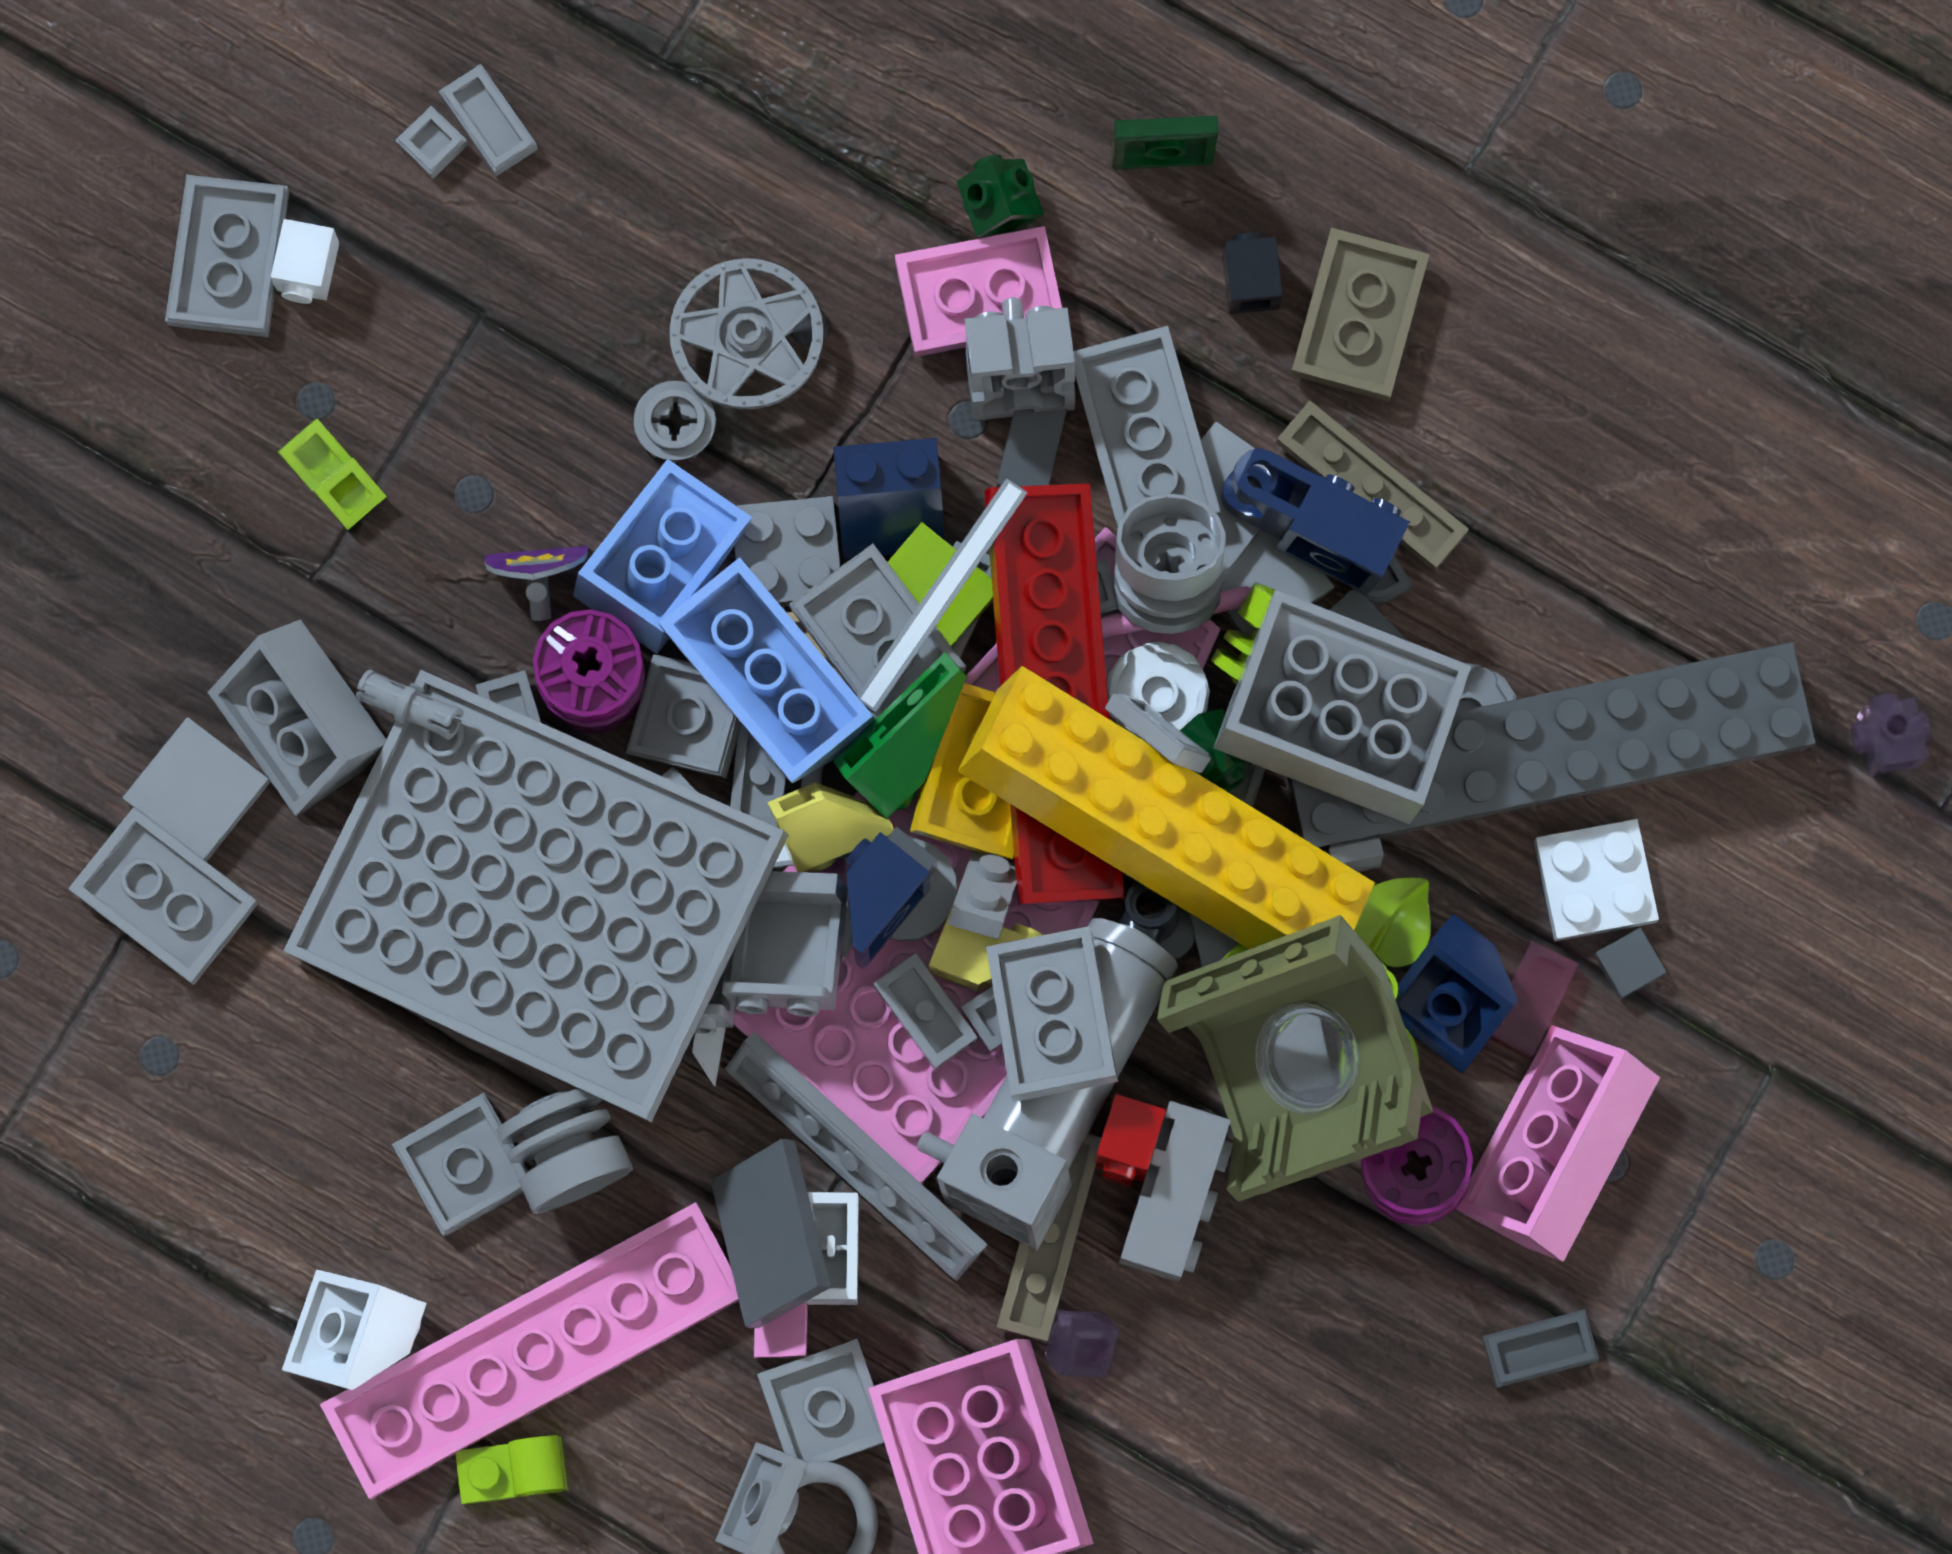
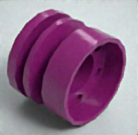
M592 609L569 612L552 622L538 639L533 657L535 681L541 698L553 718L568 729L587 734L612 731L630 720L639 708L646 683V673L640 645L626 624L612 614ZM592 657L596 658L599 671L589 670L586 676H582L578 665L579 661L588 663Z
M1432 1107L1434 1113L1420 1117L1418 1139L1361 1159V1174L1367 1196L1379 1212L1395 1222L1415 1226L1439 1222L1458 1208L1468 1192L1473 1162L1468 1136L1454 1118L1438 1108ZM1416 1157L1419 1163L1428 1162L1430 1164L1425 1169L1424 1180L1418 1181L1414 1174L1407 1176L1403 1174L1408 1169L1409 1158Z

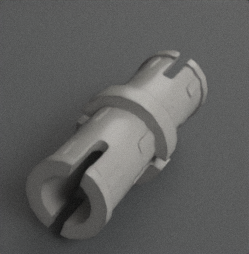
M371 669L364 673L358 683L357 689L366 691L365 693L361 691L356 693L358 701L365 702L394 715L395 721L406 726L409 723L419 725L448 740L457 733L462 720L458 719L463 716L461 708L444 703L425 694L424 688L411 683L409 686L388 679Z

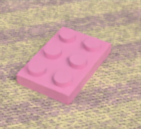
M1045 226L895 255V264L915 357L965 348V318H974L981 313L990 311L1003 314L1002 302L1007 298L1016 297L1021 299L1024 318H1026V312L1034 307L1050 306L1054 309L1062 308Z

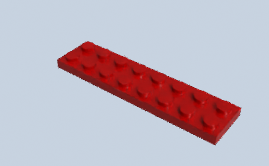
M1090 483L1019 486L1027 494L989 548L1000 686L1023 666L1110 720L1109 711L1105 709L1108 703ZM989 487L984 491L986 507L1000 487ZM1010 804L1018 906L1119 900L1125 898L1122 871Z

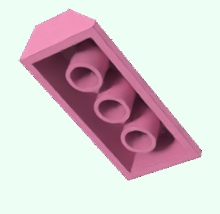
M1551 1025L1470 1178L1468 1192L1457 1210L1528 1249L1564 1262L1660 1077L1627 1050Z

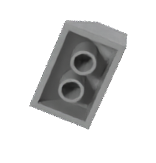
M301 619L259 635L207 692L295 816L304 813L361 773L379 755L387 740L362 704L356 699L354 693Z

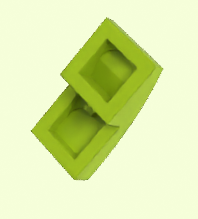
M318 419L312 421L277 451L304 484L347 530L387 497Z

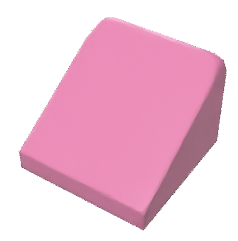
M807 1303L797 1306L760 1328H754V1358L801 1359L807 1357Z

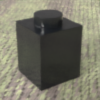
M1245 232L1233 236V241H1225L1222 260L1229 314L1279 310L1283 295L1276 237L1263 238V234L1260 232Z

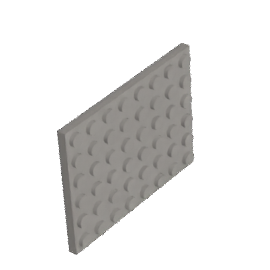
M420 670L414 684L424 688L425 694L444 703L461 708L463 716L458 718L462 720L457 733L448 740L419 725L409 723L406 726L395 721L283 951L652 1122L789 835L782 829Z

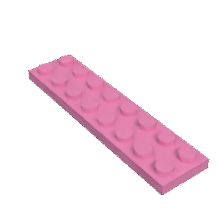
M695 1202L388 1367L354 1390L347 1389L321 1403L320 1406L365 1493L371 1500L455 1455L456 1452L470 1447L738 1302L739 1299L731 1266Z

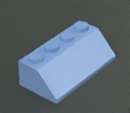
M740 557L659 622V626L791 783L833 761L873 722V715Z

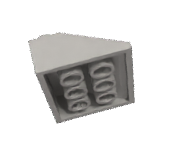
M1275 589L1230 700L1213 748L1410 824L1424 806L1471 666Z

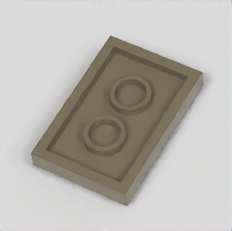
M1331 228L1291 376L1389 402L1430 254Z

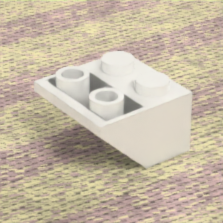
M807 1192L831 1288L804 1303L808 1305H858V1193Z

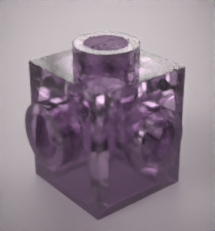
M1888 693L1868 699L1869 706L1863 707L1856 716L1857 722L1851 725L1854 748L1857 754L1864 753L1868 775L1875 776L1919 768L1929 758L1925 742L1930 741L1931 731L1926 712L1924 710L1918 711L1916 698L1900 700L1898 693Z

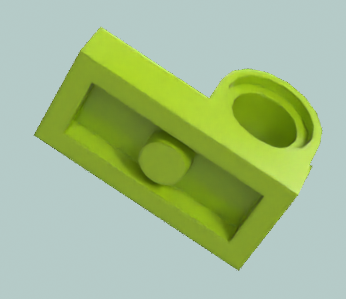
M557 1435L510 1441L508 1444L460 1450L455 1453L462 1505L569 1491L562 1437Z

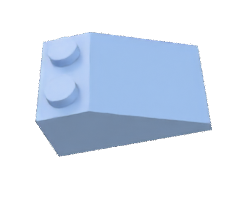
M667 459L578 572L573 597L592 610L615 616L630 628L638 642L658 654L670 639L659 626V622L712 580L751 522L752 517Z

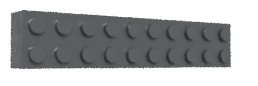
M1793 642L1457 711L1424 806L1410 824L1286 776L1284 778L1297 835L1319 849L1327 850L1331 845L1375 836L1377 838H1384L1805 750L1816 744L1794 645Z

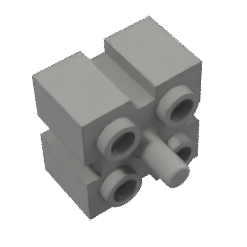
M1011 297L1002 302L1003 314L990 311L981 313L974 318H965L966 368L973 421L1013 417L1014 411L1034 409V412L1067 409V411L1075 410V359L1068 307L1054 309L1050 306H1038L1028 310L1025 314L1026 318H1024L1021 299Z

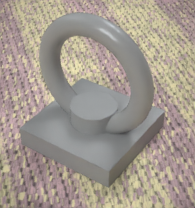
M756 1442L715 1541L743 1554H785L779 1543L778 1535H782L788 1529L795 1516L799 1502L797 1489L810 1483L819 1482L828 1483L841 1489L850 1498L855 1508L857 1517L856 1534L845 1554H871L878 1532L877 1508L866 1484L848 1468L827 1461L806 1462Z

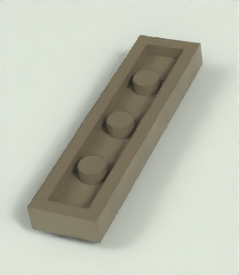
M1311 401L1304 406L1277 438L1276 444L1310 472L1318 474L1323 478H1326L1328 474L1338 476L1355 487L1353 493L1372 502L1374 498H1378L1401 510L1400 517L1410 521L1399 544L1434 572L1468 533L1469 529Z
M1087 1134L1068 1169L1072 1186L1038 1251L1022 1242L1019 1243L996 1327L997 1330L1048 1343L1096 1167L1094 1162L1102 1139L1101 1137Z

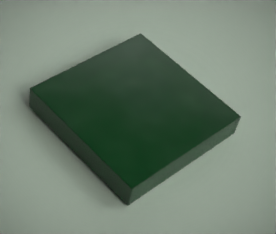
M1218 116L1115 120L1111 149L1112 168L1121 170L1211 165L1214 162L1219 133Z

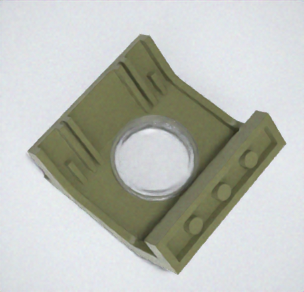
M1341 915L1163 982L1157 1021L1168 1033L1187 1026L1199 1039L1210 1065L1226 1115L1231 1120L1233 1149L1226 1189L1238 1202L1418 1139L1420 1117L1434 1113L1385 967Z

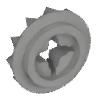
M667 381L655 385L641 397L634 413V429L639 443L654 458L669 459L673 463L687 458L695 459L699 452L707 445H710L716 426V416L711 401L701 396L687 382ZM674 403H678V411H680L682 419L690 420L689 426H682L680 428L677 441H672V435H670L668 426L653 423L669 419Z

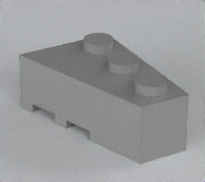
M1173 1101L1169 1102L1119 1264L1176 1282L1180 1281L1183 1270L1191 1273L1194 1272L1202 1242L1195 1241L1193 1238L1199 1220L1207 1223L1210 1221L1218 1192L1209 1190L1215 1170L1225 1172L1233 1147V1142L1225 1140L1231 1122L1230 1119Z

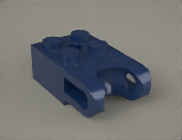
M1261 448L1249 450L1240 457L1234 466V470L1224 481L1221 490V499L1225 509L1233 516L1278 538L1276 550L1365 595L1383 577L1410 521L1400 517L1401 510L1393 504L1378 498H1374L1370 502L1353 493L1355 487L1348 481L1331 474L1323 478L1269 450ZM1257 464L1264 465L1268 470H1265V469H1263V468H1261V467H1258V466H1255V465H1257ZM1249 481L1253 482L1258 487H1253L1249 483ZM1237 495L1249 504L1242 503L1238 500Z

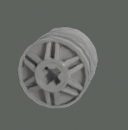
M1164 493L1146 497L1127 509L1119 521L1116 537L1113 594L1119 610L1133 624L1151 632L1176 634L1197 628L1209 620L1216 611L1221 598L1226 532L1220 517L1207 504L1187 495Z
M579 1088L571 1091H560L531 1103L523 1108L518 1115L503 1123L496 1130L503 1145L523 1141L507 1153L511 1164L535 1160L537 1163L536 1167L529 1170L518 1180L533 1214L551 1211L578 1201L615 1183L633 1170L619 1135L594 1139L593 1133L601 1129L611 1120L607 1109L586 1113L597 1106L602 1099Z

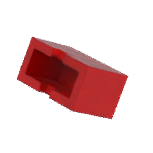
M1115 1094L1094 1162L1096 1168L1103 1170L1101 1176L1103 1179L1129 1187L1132 1186L1133 1180L1144 1182L1166 1109Z

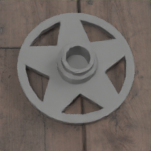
M742 258L725 261L706 269L696 276L678 298L670 322V345L673 358L686 382L696 392L711 402L734 409L751 410L768 407L789 398L797 392L814 372L823 347L824 331L822 316L818 304L808 287L796 275L784 267L760 259ZM748 271L773 276L791 287L794 291L762 299ZM720 277L718 308L685 313L696 294L713 280ZM810 315L812 342L808 357L803 365L786 337ZM681 342L713 353L708 385L699 378L688 364ZM754 371L783 385L776 390L758 396H734Z

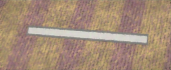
M1007 478L857 694L859 700L868 708L877 712L1027 494L1025 490Z

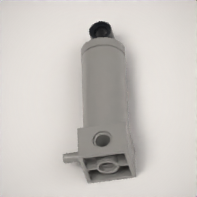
M1138 881L1127 892L1125 899L1126 910L1119 923L1103 918H1092L1088 925L1091 927L1094 937L1117 1076L1121 1073L1161 998L1163 982L1171 979L1178 967L1176 960L1164 948L1159 946L1177 928L1179 922L1178 906ZM1152 901L1159 902L1166 907L1165 912L1161 916L1153 919L1145 918L1138 912L1143 904ZM1006 1075L984 1118L972 1113L955 1145L929 1132L923 1133L917 1144L918 1150L944 1163L937 1176L944 1203L1038 1251L1072 1186L1068 1169L1115 1082L1013 1102ZM1003 1179H1013V1182L1008 1185H996Z

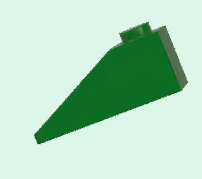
M946 652L833 760V763L845 779L886 819L896 810H901L909 805L915 798L917 789L925 783L967 677Z

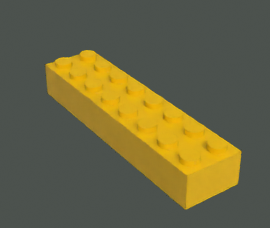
M1023 666L997 689L957 771L1248 949L1339 915L1354 930L1375 882L1196 772L1173 764L1144 740Z

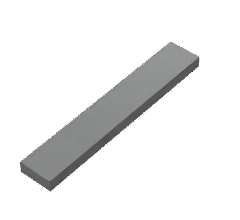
M753 1032L742 1043L725 1070L957 1281L970 1268L988 1244L757 1033Z

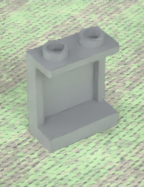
M771 871L733 951L730 982H723L722 994L735 1006L737 1011L748 1014H764L767 1012V1007L787 1008V1012L793 1015L813 1017L819 1014V1010H835L848 888L838 874Z

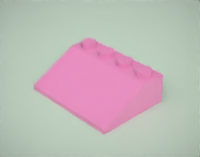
M1015 1339L868 1388L918 1554H1063L1094 1544L1030 1340Z

